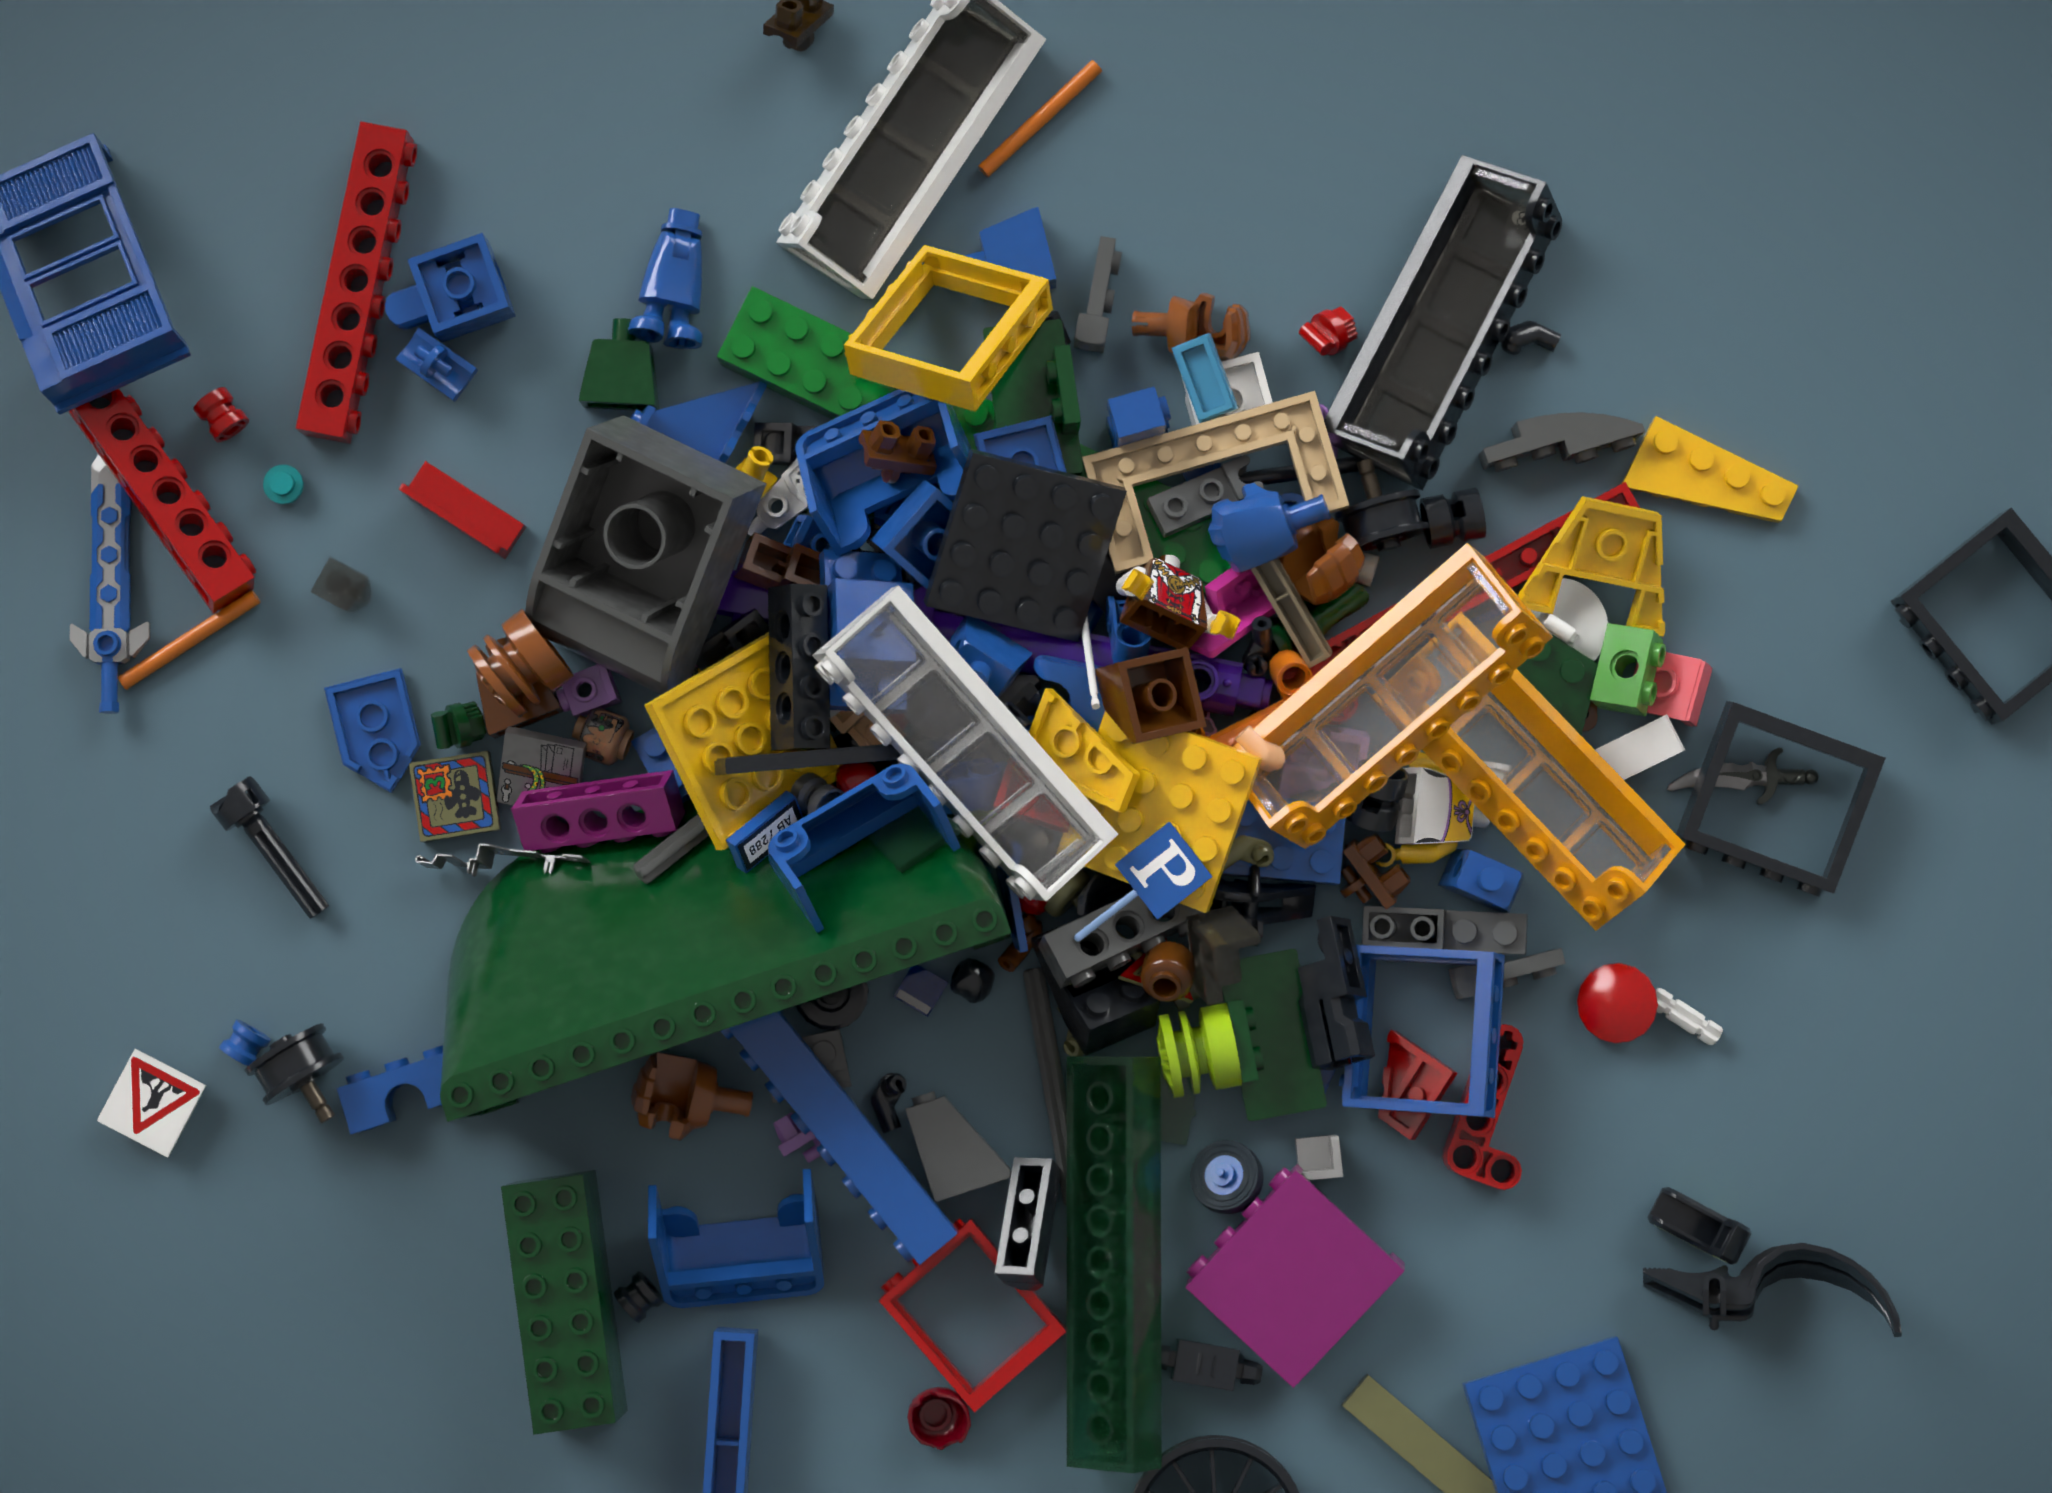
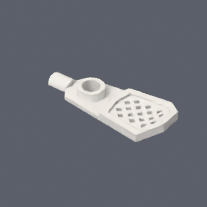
M797 458L759 502L757 517L752 520L748 530L750 536L754 532L761 534L766 528L777 530L808 508L802 477L798 475L800 468ZM776 500H782L783 508L779 513H773L771 510V505Z

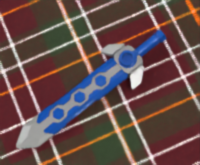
M98 455L91 465L92 573L90 575L89 623L91 632L87 633L74 624H70V641L83 657L101 665V702L99 703V713L117 714L119 712L118 664H126L130 661L131 656L137 657L150 639V623L145 622L130 630L131 575L129 573L132 500Z

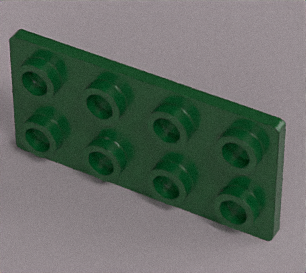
M1059 319L1048 320L1042 323L991 390L995 425L997 429L1052 415L1066 472L1080 475L1083 473L1078 434L1081 417L1070 344L1065 345L1062 321ZM986 327V328H984V330H983V339H984V340L987 338V336L990 334V332L994 329V327Z
M1296 949L1224 961L1218 964L1224 1002L1229 1010L1242 1077L1241 1090L1246 1116L1249 1121L1324 1108L1327 1105L1321 1071L1312 1068L1298 1002L1303 992L1298 973L1300 964Z

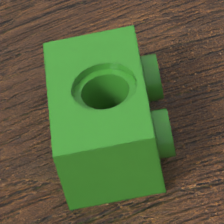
M1607 623L1590 700L1599 709L1646 717L1648 705L1652 706L1656 699L1657 684L1654 682L1657 667H1662L1665 660L1666 646L1663 644V639L1654 630ZM1631 663H1638L1637 673L1630 678H1623L1625 667Z

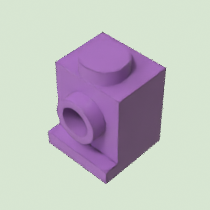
M599 664L573 673L574 677L562 685L563 688L556 690L563 711L571 710L573 716L577 719L580 715H588L595 708L605 709L622 702L611 670ZM584 683H589L592 687V692L588 697H580L578 693L580 685Z

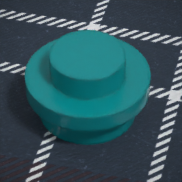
M282 464L274 466L266 473L263 480V488L267 497L273 502L290 504L301 496L304 481L297 469L290 465Z

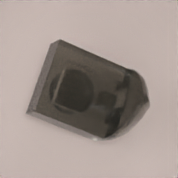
M329 556L310 592L347 612H355L370 602L371 582L367 575Z

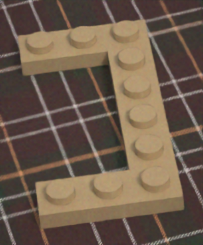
M1308 392L1082 457L1087 478L1121 486L1127 491L1108 548L1115 575L1130 571L1138 566L1144 567L1153 558L1134 493V486L1287 443L1304 501L1323 494L1330 513L1349 508V502L1316 392Z

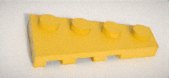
M1657 416L1652 419L1622 483H1627L1631 491L1636 490L1660 498L1686 501L1692 505L1706 508L1709 506L1727 510L1729 513L1775 523L1782 521L1798 489V485Z

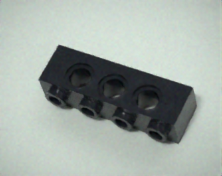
M786 584L768 588L771 751L830 749L829 683L816 671L815 666L818 664V661L812 656L828 642L827 585Z

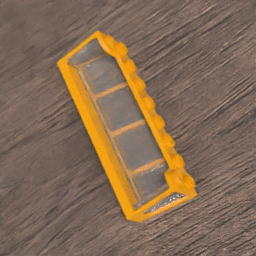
M1466 543L1254 728L1265 741L1276 744L1283 749L1285 763L1282 768L1272 772H1266L1259 768L1249 800L1271 830L1304 849L1318 843L1325 837L1328 829L1340 819L1350 816L1356 810L1357 805L1369 794L1382 789L1390 776L1401 767L1412 763L1418 757L1419 752L1432 740L1444 736L1452 723L1464 713L1474 710L1480 704L1482 698L1494 687L1507 682L1511 678L1513 671L1521 664L1541 653L1545 644L1553 636L1487 559L1469 543ZM1236 743L1233 746L1236 749L1246 752L1239 743Z
M1462 611L1444 627L1445 631L1476 667L1497 650L1491 641ZM1435 635L1384 685L1411 717L1416 720L1464 679L1468 673ZM1517 669L1513 671L1511 678L1507 682L1494 687L1487 693L1474 710L1464 713L1452 723L1444 736L1432 740L1422 749L1595 931L1644 895L1685 846V843ZM1376 692L1372 698L1404 730L1406 726Z

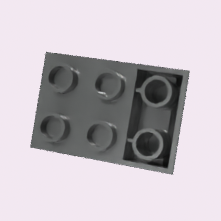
M624 415L586 428L531 578L525 608L527 617L542 637L660 695L691 678L767 483Z

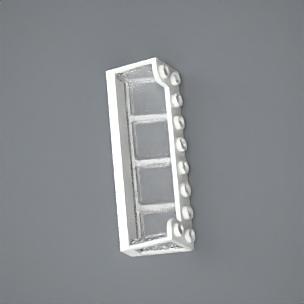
M895 586L888 590L812 655L818 661L815 669L821 677L830 685L835 682L843 689L846 694L842 699L846 705L858 716L864 713L874 724L869 728L872 734L884 746L891 743L901 754L897 758L899 764L910 765L916 770L941 802L942 806L945 804L955 815L951 820L955 827L966 838H969L971 835L975 837L983 846L978 850L981 856L993 868L1000 865L1009 876L1005 882L1021 899L1025 896L1029 900L1048 901L1118 835L1106 819L900 586Z

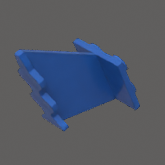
M759 381L656 411V408L648 405L642 412L636 409L630 418L726 464L740 435L751 419L767 384Z

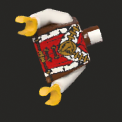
M1162 555L1159 558H1152L1144 568L1139 566L1133 568L1119 578L1116 583L1117 592L1122 596H1127L1120 616V622L1177 649L1188 647L1189 650L1203 633L1211 635L1221 634L1233 640L1241 622V619L1226 611L1219 610L1217 615L1213 614L1204 598L1202 581L1198 577L1181 570L1180 560L1174 555Z

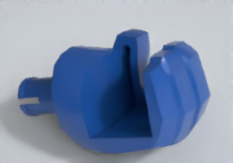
M1250 483L1242 487L1243 500L1232 502L1229 499H1224L1213 505L1212 521L1208 531L1222 559L1228 562L1233 571L1243 572L1290 554L1298 548L1296 539L1298 529L1326 519L1329 520L1331 516L1323 494L1288 507L1287 504H1284L1278 491H1267L1254 483Z

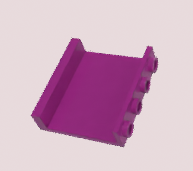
M1298 1164L1290 1171L1283 1167L1268 1184L1272 1188L1270 1193L1263 1200L1257 1196L1251 1205L1242 1211L1241 1215L1245 1219L1235 1230L1229 1225L1217 1237L1214 1244L1218 1248L1208 1259L1203 1254L1196 1259L1186 1271L1191 1277L1188 1279L1185 1287L1293 1388L1405 1271V1263L1393 1252L1388 1255L1302 1175L1303 1169Z

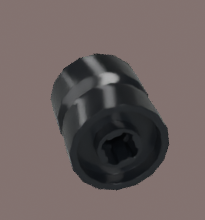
M1476 488L1455 491L1451 499H1447L1443 494L1420 499L1421 521L1428 522L1430 530L1424 533L1430 549L1452 545L1455 538H1459L1462 542H1468L1486 537L1484 509ZM1454 517H1459V520L1454 521Z
M1369 759L1361 760L1358 764L1357 770ZM1403 768L1397 770L1388 778L1386 785L1382 789L1369 794L1357 805L1356 810L1346 817L1348 821L1372 831L1387 832L1393 830L1400 811V804L1397 801L1404 797L1409 780L1408 772Z

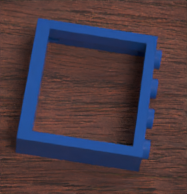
M1356 945L1367 997L1356 1000L1355 1004L1358 1018L1368 1023L1370 1034L1372 1033L1376 960L1477 966L1468 1103L1367 1096L1370 1059L1345 1066V1073L1341 1075L1339 1080V1086H1342V1106L1495 1118L1505 955L1486 951Z

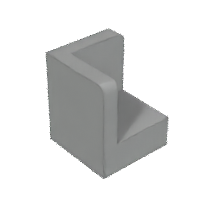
M1338 1135L1295 1138L1297 1164L1303 1169L1302 1175L1307 1180L1343 1177Z

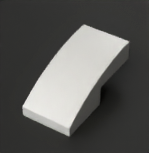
M1667 714L1595 749L1623 780L1685 750Z

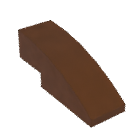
M754 532L745 542L734 577L767 590L771 587L786 584L820 585V553L798 543H795L791 548Z

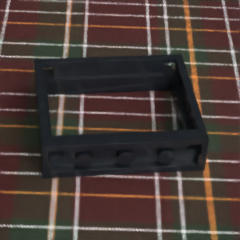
M2012 508L1998 514L1890 601L1895 606L1896 613L1901 617L1899 621L1906 628L1912 627L1921 638L1919 644L1923 651L1934 660L1937 658L1947 670L1945 676L1951 685L1959 691L1963 689L1973 701L1970 703V706L1974 713L1979 712L1984 720L1989 721L1991 724L2004 721L2052 682V664L2005 702H2002L1919 601L1918 597L1994 536L1998 535L2052 601V556Z
M1726 701L1676 835L1686 839L1684 847L1706 855L1708 849L1711 848L1724 853L1721 861L1744 869L1746 863L1749 862L1760 866L1759 875L1782 883L1784 876L1799 881L1797 886L1799 890L1820 897L1822 890L1834 894L1886 758L1741 704ZM1739 723L1864 768L1823 876L1698 831Z

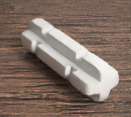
M1662 988L1656 989L1658 1013L1664 1012L1667 1019L1690 1034H1698L1697 1038L1707 1045H1714L1719 1040L1723 1032V1028L1712 1020H1704L1705 1016L1679 999H1672L1673 995Z

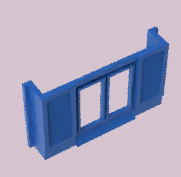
M94 133L0 174V291L18 338L23 345L39 390L54 405L59 415L191 356L186 341L173 327L108 165V162L113 161L106 144L103 145ZM98 204L102 205L113 236L31 273H26L15 244L16 241ZM120 250L132 282L50 319H44L33 291L34 287L111 252Z

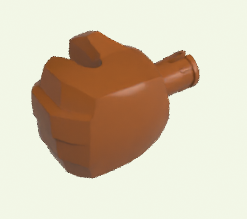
M1201 293L1195 302L1173 296L1169 304L1168 313L1134 311L1132 315V322L1148 323V325L1131 326L1132 335L1167 337L1168 350L1173 356L1172 347L1210 333L1222 362L1237 358L1251 339L1249 315L1247 310L1240 304L1228 306L1221 332L1213 330L1211 314L1215 296L1208 293Z
M1332 517L1329 520L1326 519L1298 529V534H1296L1298 548L1290 554L1279 558L1301 598L1313 605L1331 602L1345 593L1356 583L1359 573L1364 566L1365 557L1359 543L1348 533L1338 539L1340 524Z
M656 1052L650 1055L646 1064L640 1068L637 1081L634 1083L631 1093V1102L634 1111L637 1112L639 1125L644 1128L653 1129L656 1122L667 1121L671 1123L669 1138L679 1141L685 1138L693 1129L706 1127L710 1114L714 1110L749 1117L753 1101V1091L718 1086L716 1067L702 1061L664 1052Z

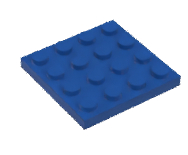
M1610 1337L1462 1383L1496 1493H1667L1618 1337Z

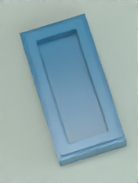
M1210 333L1171 348L1199 423L1239 409Z

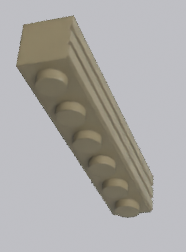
M1279 558L1252 568L1254 576L1307 666L1311 668L1331 657L1333 652Z

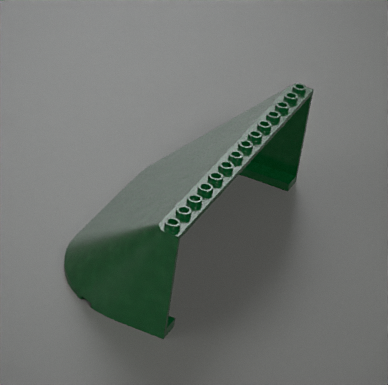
M887 761L871 762L876 767L877 774L887 767L895 765ZM834 781L833 783H831L832 785H834L835 787H837L836 781ZM691 799L683 803L685 815L677 830L698 814ZM917 806L798 877L824 927L818 933L775 874L769 862V855L748 873H744L737 868L729 847L725 850H716L710 836L647 884L636 876L633 869L634 864L673 833L663 837H654L652 834L641 835L626 842H615L614 839L599 841L592 846L584 848L577 847L576 845L562 846L548 853L533 850L545 855H581L590 861V863L555 860L551 875L549 867L544 874L545 859L519 856L503 868L477 897L463 921L452 952L447 985L440 1100L447 1122L482 1116L518 1104V1098L972 946L974 950L1012 938L989 865L978 851L981 848L980 843L973 835L966 838L951 821L955 817L953 813L946 814L961 847L953 852L923 811ZM642 809L637 811L640 813H644Z

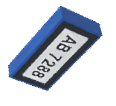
M786 790L726 839L738 869L748 873L768 856L769 843L779 831L804 818L796 796Z

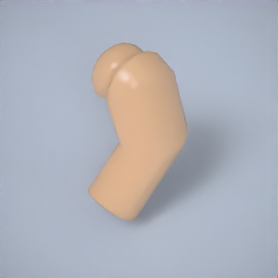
M1250 725L1235 738L1247 753L1263 758L1260 765L1262 770L1266 772L1279 770L1285 763L1283 749L1276 744L1265 741Z

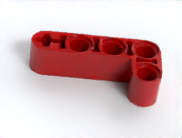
M1501 1024L1500 1036H1503L1506 1032V1039L1512 1042L1510 1049H1502L1499 1055V1060L1506 1061V1065L1503 1067L1498 1064L1499 1084L1496 1093L1495 1118L1486 1117L1484 1125L1480 1129L1473 1130L1467 1124V1116L1455 1115L1442 1154L1443 1162L1450 1171L1503 1190L1514 1187L1519 1182L1522 1174L1521 1165L1514 1156L1489 1147L1524 1043L1519 1030L1512 1025ZM1470 1074L1460 1103H1468ZM1466 1145L1472 1151V1161L1468 1166L1459 1168L1453 1161V1153L1459 1146ZM1505 1159L1510 1165V1175L1504 1181H1495L1491 1174V1168L1497 1160Z

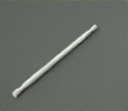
M1086 617L1082 629V639L1089 690L1092 696L1091 705L1096 710L1100 708V703L1097 698L1098 689L1088 617Z

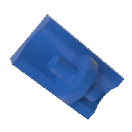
M419 327L408 345L396 357L400 364L454 402L478 371L476 367Z

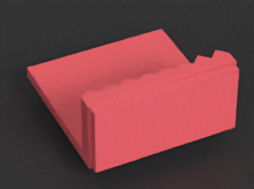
M1666 652L1662 667H1657L1654 679V682L1657 684L1656 699L1652 706L1648 705L1647 713L1658 716L1667 714L1669 718L1680 720L1687 726L1697 727L1713 668L1701 659ZM1636 663V667H1635V671H1634L1633 676H1634V675L1637 673V671H1638V667H1639L1638 663Z

